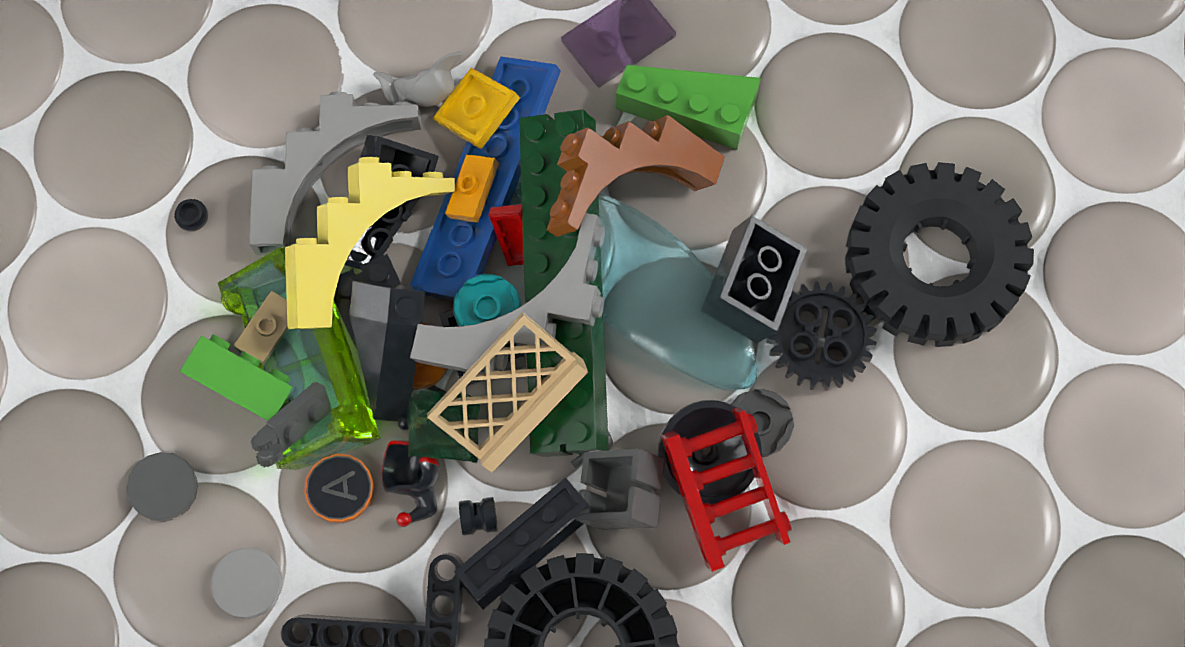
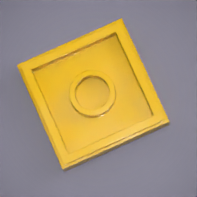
M470 68L434 115L433 119L437 124L477 148L482 149L520 97L516 92Z

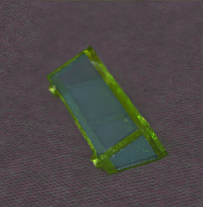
M277 248L218 282L223 306L226 310L236 315H241L244 328L249 324L271 290L287 300L285 248ZM333 300L332 327L323 329H288L263 366L261 364L258 365V368L269 374L274 368L291 378L288 384L294 387V390L285 406L313 382H318L325 386L332 408L331 412L283 452V458L275 462L277 469L299 470L318 463L322 458L334 454H343L381 439Z

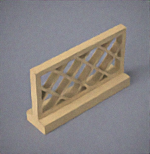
M522 312L427 413V418L481 460V465L492 473L588 371L584 360L574 351L571 353ZM523 325L534 333L535 345L514 346V335ZM539 338L542 339L546 344H540ZM509 341L510 347H504V345ZM556 351L563 357L555 367H540V352ZM535 352V369L515 370L516 353ZM510 354L511 370L490 372V360L495 355ZM484 367L486 368V372H480ZM541 375H547V376L541 381ZM536 376L537 386L531 392L516 393V377ZM511 378L512 394L491 395V379ZM473 380H486L487 396L466 397V386ZM462 391V397L456 398L457 395ZM523 400V401L517 406V401ZM512 401L513 411L508 417L493 418L492 403ZM468 404H488V419L467 420ZM462 405L463 421L448 422L440 414L447 406ZM489 426V437L480 446L469 439L468 428ZM464 428V434L458 429Z

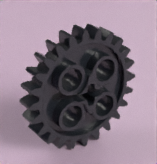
M815 281L812 291H809L804 284H801L799 289L800 295H797L792 290L778 331L766 338V343L776 345L770 349L769 356H780L775 367H788L785 378L791 377L794 373L798 375V386L807 379L809 380L810 390L815 388L817 382H822L824 390L827 391L831 381H834L836 386L841 388L844 383L843 376L850 382H853L856 378L854 370L863 373L866 366L862 361L870 362L873 357L867 350L874 349L877 344L876 341L869 339V337L876 334L877 328L867 327V325L872 322L874 317L873 315L863 316L862 313L867 304L863 303L856 306L854 302L857 294L854 293L848 298L845 297L844 286L836 293L833 292L832 282L828 283L825 290H821L818 281ZM827 308L828 316L824 329L825 340L821 347L820 363L816 364L814 357L819 339L817 332L821 325L822 309ZM802 311L811 312L815 317V321L811 323L804 322L800 319L799 313ZM835 317L844 318L849 327L840 329L833 324L832 319ZM804 343L809 347L810 353L801 355L795 351L793 345ZM827 350H839L843 354L844 359L840 361L832 360L828 356Z

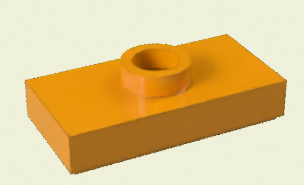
M466 154L455 184V191L452 192L445 212L450 219L479 222L499 166V162L495 158Z

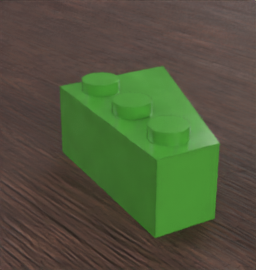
M212 334L210 339L201 335L182 366L181 373L267 421L283 409L294 390V387L288 384L291 379L289 376L274 368L269 374L258 368L261 361L244 351H242L239 357L228 351L231 344L214 334Z

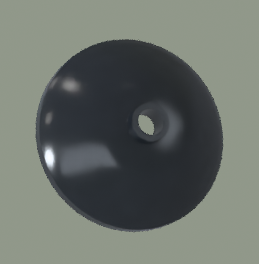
M702 400L691 403L681 408L669 419L661 435L675 431L680 435V438L686 437V439H690L734 423L736 420L732 409L737 407L718 400ZM755 433L754 436L762 456L761 440L759 434ZM739 435L712 445L711 451L707 455H701L700 450L693 452L692 457H689L688 461L692 471L697 470L701 472L745 456L747 452L742 437ZM660 436L658 456L664 459L663 476L671 488L681 495ZM750 468L704 485V489L699 491L703 504L707 502L715 504L744 492L755 478L753 469Z

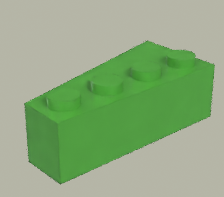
M627 65L616 91V109L650 121L669 115L697 137L737 150L757 98L761 78Z

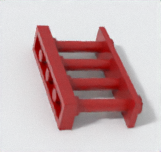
M740 407L732 409L736 422L690 439H686V437L680 438V435L675 431L660 435L704 563L711 572L725 567L722 556L727 555L726 551L775 533L776 539L784 545L791 543L787 533L792 531L789 518L785 511L780 512L754 436L755 433H758L756 421L752 413L747 414L746 410ZM741 435L747 455L701 472L691 470L688 458L692 457L693 452ZM750 468L753 469L758 488L709 505L708 502L703 504L699 491L704 489V485ZM764 501L770 520L723 538L719 535L714 537L710 524L715 522V518Z

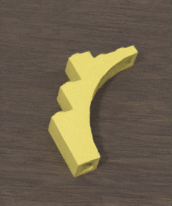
M378 157L359 158V163L349 166V202L347 197L328 198V203L317 206L318 244L317 238L296 239V244L285 247L288 329H323L332 327L333 299L339 275L351 250L365 231L385 213L406 201L418 197L439 196L454 192L455 178H443L442 172L423 173V177H412L409 171L391 172V163H379Z

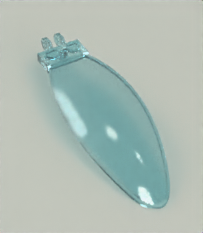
M518 182L514 193L522 200L521 183ZM599 193V218L602 222L601 226L605 227V238L601 247L604 321L650 355L705 384L724 390L750 388L757 379V361L750 340L701 311L713 281V276L685 244L661 224L639 210Z

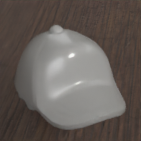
M449 53L436 61L431 69L422 70L418 75L405 76L395 80L383 72H374L373 76L380 82L383 93L391 105L397 102H409L422 107H432L435 105L440 107L443 101L455 89L450 71L460 59L462 53Z

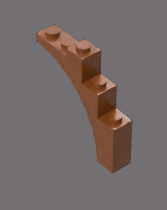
M669 115L648 122L643 130L628 121L609 128L603 137L589 127L576 133H571L563 140L560 148L562 152L557 165L566 170L567 173L561 180L560 186L562 188L558 199L550 210L551 219L547 231L558 237L578 230L591 203L602 189L620 175L635 172L657 174L675 180L693 191H698L717 183L725 157Z

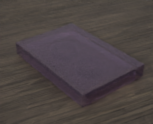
M615 0L561 36V42L595 85L600 88L623 73L627 65L636 64L675 38L676 31L650 0Z

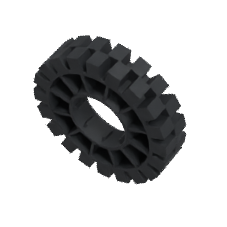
M938 162L934 170H929L927 163L910 166L905 175L898 170L887 176L881 187L876 185L866 196L849 230L845 246L848 247L845 255L846 273H851L852 275L849 285L853 294H857L856 298H863L867 304L864 310L867 315H873V320L879 316L885 321L882 329L896 337L900 331L909 335L907 342L923 346L927 340H934L935 347L953 346L956 340L960 339L965 344L978 339L984 331L990 332L1017 304L1020 296L1026 290L1031 277L1028 271L1034 263V249L1028 248L1027 244L1032 239V234L1028 222L1020 223L1018 220L1023 211L1015 199L1012 198L1005 202L1001 198L1005 188L993 179L987 185L979 182L982 173L969 167L965 168L963 174L955 173V164ZM925 227H940L941 230L947 229L953 232L962 240L961 243L965 244L969 251L970 261L966 267L970 269L969 275L961 282L958 279L955 280L950 286H934L933 283L927 284L921 281L912 273V268H908L903 252H905L908 244L904 243V240L914 231L919 233Z
M576 553V557L565 558L564 555L547 559V564L538 568L534 565L520 575L521 579L515 585L510 584L500 597L501 602L497 609H493L487 625L489 628L487 639L485 638L484 647H544L549 632H556L554 626L557 623L576 615V619H580L579 615H590L603 620L601 623L603 627L608 624L613 629L620 645H615V647H679L677 641L678 631L673 615H670L666 607L667 602L658 589L654 590L649 585L648 579L636 569L630 570L624 567L623 562L607 556L605 559L595 558L594 554Z

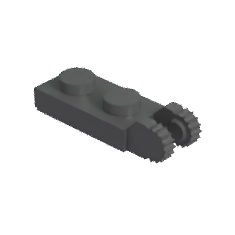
M313 382L268 420L266 425L257 432V435L251 438L252 448L259 452L256 458L260 466L265 468L280 461L283 458V452L332 411L324 385Z

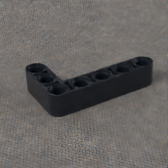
M443 553L434 558L430 563L425 622L302 614L285 622L281 630V639L287 647H403L398 642V633L400 630L406 629L412 632L415 637L413 647H435L433 636L436 632L446 633L451 641L450 647H458L463 583L456 574L452 579L442 578L438 573V564L441 560H449L457 569L463 562L456 554ZM439 596H447L453 602V610L450 614L444 615L437 611L435 602ZM295 623H302L308 629V636L305 641L297 640L294 637L292 629ZM330 625H337L342 629L344 637L341 643H334L329 639L327 632ZM366 627L377 630L379 634L377 645H368L363 640L362 634Z

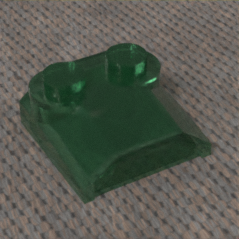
M421 390L409 398L407 406L408 457L419 456L470 461L472 463L478 462V457L427 418V413L447 392ZM459 393L456 398H461L462 393ZM480 404L467 405V420H478ZM462 405L447 406L440 415L448 422L463 421ZM478 427L468 428L469 439L477 445ZM464 428L458 429L464 434Z

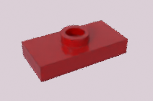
M522 204L491 207L489 217L507 265H524Z

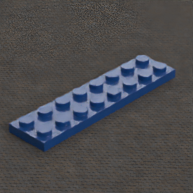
M500 56L492 79L516 92L520 99L482 149L466 142L452 177L455 178L456 184L466 154L495 158L499 162L479 222L450 219L445 212L452 192L446 194L410 286L422 287L427 296L454 301L456 294L467 280L484 273L497 239L489 217L491 207L510 205L521 176L519 118L545 114L561 72L556 64Z

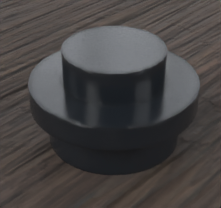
M186 199L178 204L174 218L181 229L196 231L206 224L208 210L201 201Z

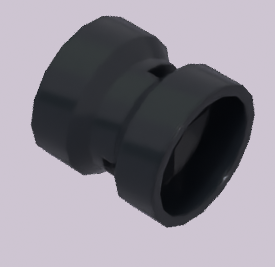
M494 497L483 498L480 502L475 503L470 500L459 501V515L463 536L473 535L477 530H484L487 533L498 531Z

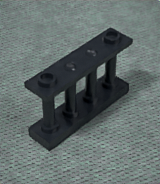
M565 477L457 568L454 573L461 580L466 591L484 610L501 596L510 584L514 585L521 579L520 575L541 562L584 525V523L576 521V518L589 508V504Z

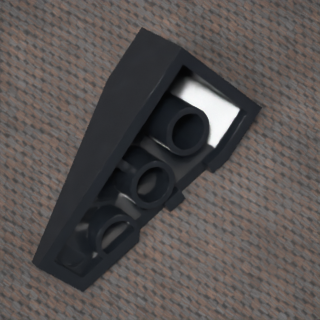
M367 135L360 157H378L379 163H391V172L409 171L412 177H423V173L434 172L439 158L438 155L374 135ZM420 197L395 207L371 225L353 247L344 265L361 270L360 265L383 256L393 242L396 232L412 214L411 210Z
M352 280L349 317L374 420L398 421L402 416H409L416 361L411 359L410 356L417 326L422 324L425 291L419 286Z

